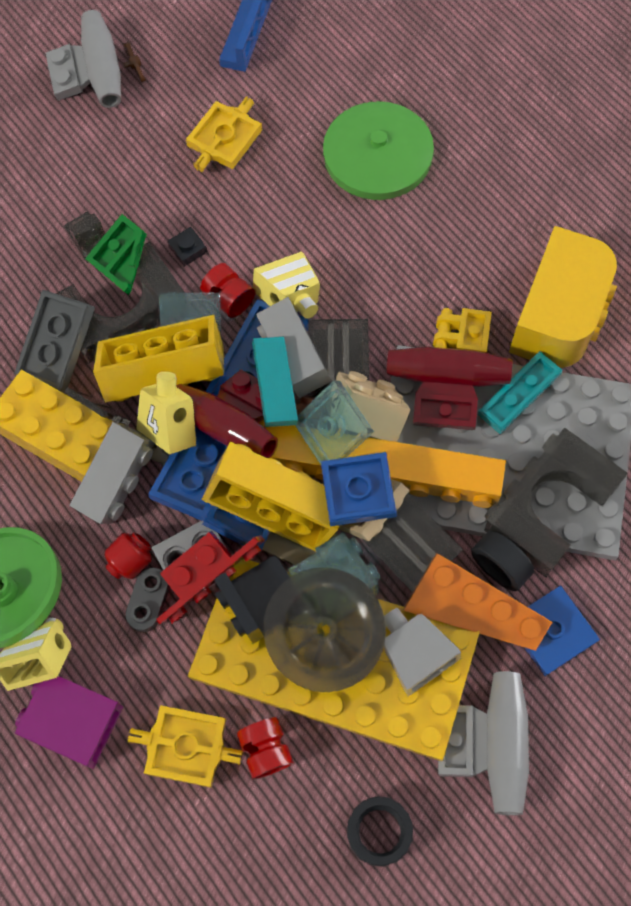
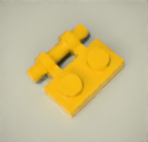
M462 308L461 315H454L451 309H442L436 321L438 332L434 335L433 346L437 348L451 347L476 350L487 353L492 312ZM453 329L459 330V333H452L450 331Z

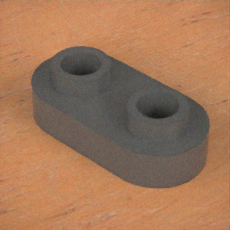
M148 568L137 577L126 610V620L137 632H149L158 624L156 619L162 613L170 588L160 575L162 572L160 569ZM150 579L157 580V584L153 588L147 587V582ZM146 609L147 615L144 618L139 619L136 617L139 610Z

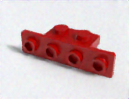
M213 531L208 532L160 573L180 600L156 619L157 622L163 624L170 621L174 624L187 613L185 607L193 600L198 604L212 593L209 587L215 583L214 579L226 572L230 578L237 572L234 566L242 559L247 563L262 551L259 545L265 541L261 535L254 537L235 554L231 555Z

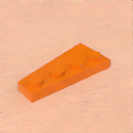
M438 553L433 557L403 608L406 612L416 615L423 614L426 618L472 632L480 631L479 634L535 651L552 624V621Z

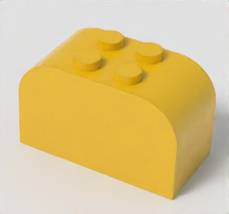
M554 226L519 318L509 353L531 360L540 351L560 368L571 366L583 357L590 340L596 342L608 314L607 309L617 288L616 285L612 284L617 269V261L608 245L598 239Z

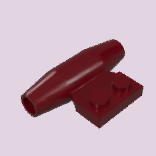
M437 347L395 349L388 351L387 375L422 383L415 395L413 425L475 430L478 397L473 387L510 384L513 360L476 350Z
M240 369L220 385L217 396L184 384L176 385L177 388L189 395L193 401L195 428L226 446L230 442L242 444L249 447L252 452L265 458H271L275 453L278 439L259 423V421L264 420L258 378Z

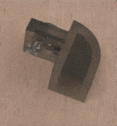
M87 211L63 225L76 251L86 263H89L85 258L105 233L95 213L90 215Z

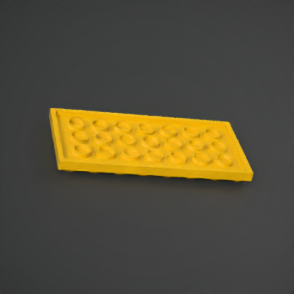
M242 559L234 566L237 572L229 578L230 581L260 563L254 561L246 563ZM287 572L305 600L307 610L253 644L247 634L240 637L232 624L231 619L236 616L231 607L229 606L224 609L219 600L216 599L188 674L190 679L443 762L480 631L472 632L427 618L459 648L461 658L408 697L382 643L384 638L391 634L382 621V618L387 613L398 608L407 621L417 616L416 614L404 611L403 606Z

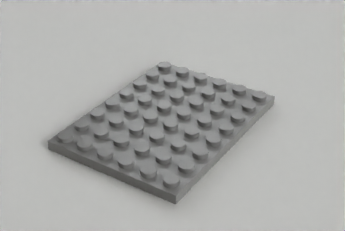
M401 345L397 346V349L413 348ZM512 364L511 378L524 366ZM562 372L500 435L478 415L475 430L413 425L415 395L422 383L395 376L391 377L390 383L395 385L396 391L403 396V400L411 409L398 442L506 460L501 498L497 506L480 508L473 505V502L460 500L459 502L451 503L442 500L439 496L416 497L408 492L403 498L402 505L396 510L397 517L388 518L389 520L482 537L488 531H494L515 543L616 561L619 556L631 444V384ZM504 385L473 387L478 397L477 414Z

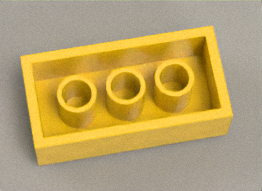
M214 314L98 341L93 373L105 403L124 401L129 397L140 395L143 387L157 384V374L160 372L176 374V385H188L189 383L202 380L211 381L219 376H223L224 348Z
M21 369L0 397V435L82 482L113 421Z
M232 442L228 444L202 497V501L315 552H319L340 526L330 527L324 484L313 480L306 473L296 472L282 466L279 461L273 458H265L256 454L249 447Z

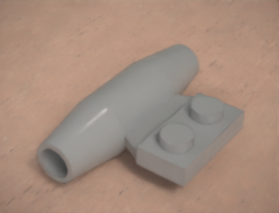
M88 10L81 16L82 46L67 44L46 52L53 92L59 101L83 92V89L91 83L100 104L106 108H113L121 102V72L113 38L101 13L96 10Z
M501 671L493 674L487 713L473 706L459 705L443 762L438 761L439 776L474 777L487 771L494 813L499 815H523L529 776L527 706L521 674L511 671Z

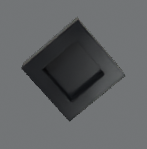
M192 227L187 228L167 241L169 248L184 267L208 252L207 246Z

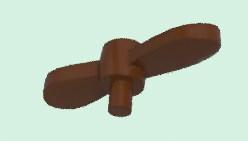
M129 42L124 43L123 47L128 57V62L123 63L124 68L131 67V69H135L140 81L145 82L146 80L140 69L141 61L139 56H134Z

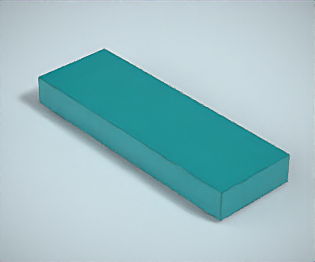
M284 337L253 338L252 346L265 427L297 425L298 416Z
M539 351L511 378V383L505 384L478 411L477 415L501 435L562 374L563 370Z

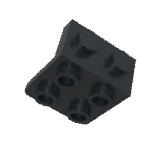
M275 556L266 559L230 581L226 572L214 579L219 587L214 592L224 609L229 606L231 607L236 616L231 619L232 624L240 637L247 634L253 644L307 610L305 600L280 560Z

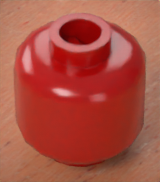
M137 532L132 534L122 533L105 550V558L108 562L105 567L117 579H120L122 576L127 579H135L151 563L152 555L150 551L152 546Z

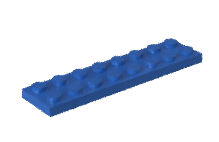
M256 300L224 357V375L212 380L205 392L217 396L220 385L240 369L257 378L252 342L253 338H261L257 330L261 323L256 314L270 307L266 302ZM299 315L306 331H308L311 326V319H306ZM195 428L196 446L170 454L148 495L155 502L204 521L212 505L202 501V497L227 446Z

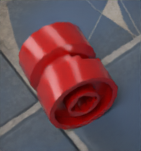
M220 263L209 270L200 285L201 292L212 302H217V307L230 318L241 315L251 305L256 294L255 289L244 279L239 278L238 274L226 263Z
M278 717L258 721L242 728L236 733L242 751L249 753L246 763L252 780L272 775L294 764L288 745L282 744L280 741L284 734Z

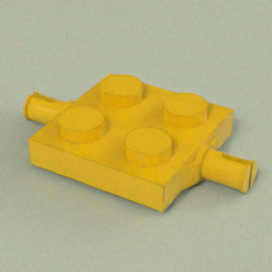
M244 97V100L236 108L215 101L186 138L187 146L201 153V156L193 164L198 171L203 172L212 160L234 169L261 133L262 123L247 115L251 107L254 106V101L251 98L248 100V97Z
M160 705L156 723L150 732L131 728L129 733L141 738L128 735L129 743L147 745L148 757L144 774L212 788L215 771L221 760L240 765L242 761L240 757H243L242 750L224 747L223 735L227 721L226 718Z

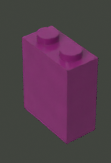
M60 676L34 684L31 691L33 697L28 707L20 711L15 722L17 728L14 734L94 770L124 707L110 698Z

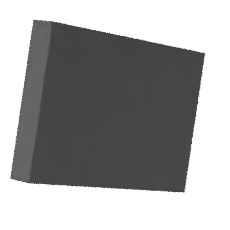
M42 290L14 374L17 375L22 369L53 388L67 392L95 307Z

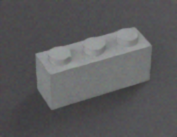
M289 297L256 314L261 323L257 327L261 338L284 337L292 386L299 398L332 381Z
M112 422L69 506L99 524H111L118 520L124 511L125 506L123 503L128 493L130 494L138 484L139 477L137 476L142 466H145L153 455L152 447L154 442L126 424Z

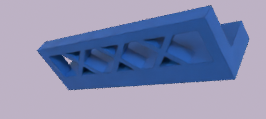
M272 0L241 1L219 58L220 67L246 72Z

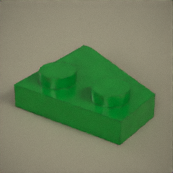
M121 214L85 259L129 295L132 291L147 234L125 215Z

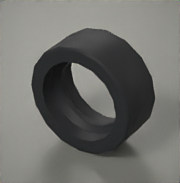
M488 531L471 549L472 556L480 568L495 582L508 590L516 592L534 574V567L525 553L512 541L497 532Z
M375 796L363 800L354 808L348 820L347 838L351 850L360 860L371 866L384 867L398 862L408 852L413 841V825L409 813L400 803L389 797ZM375 810H385L391 813L397 819L400 826V839L397 845L391 851L385 853H374L368 850L361 842L359 835L362 819L369 812Z

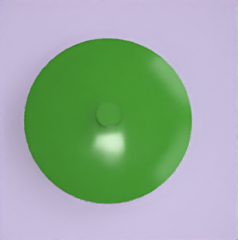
M378 101L362 103L341 113L329 126L323 144L325 167L334 182L352 195L371 200L396 198L416 188L427 176L434 152L431 132L416 113L398 104Z
M17 527L0 528V649L26 638L46 620L58 600L62 584L60 561L51 546L38 534Z

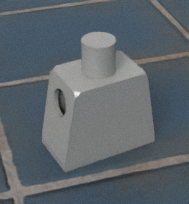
M396 608L382 618V621L391 632L382 641L383 648L408 697L460 660L461 651L423 614H419L410 621H407L401 611Z

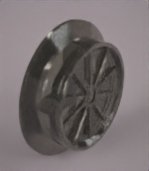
M318 567L293 575L276 590L266 609L264 640L269 656L286 678L305 689L318 692H334L355 685L375 667L385 644V617L378 599L372 590L358 577L340 569ZM323 623L329 626L330 633H326L323 631Z

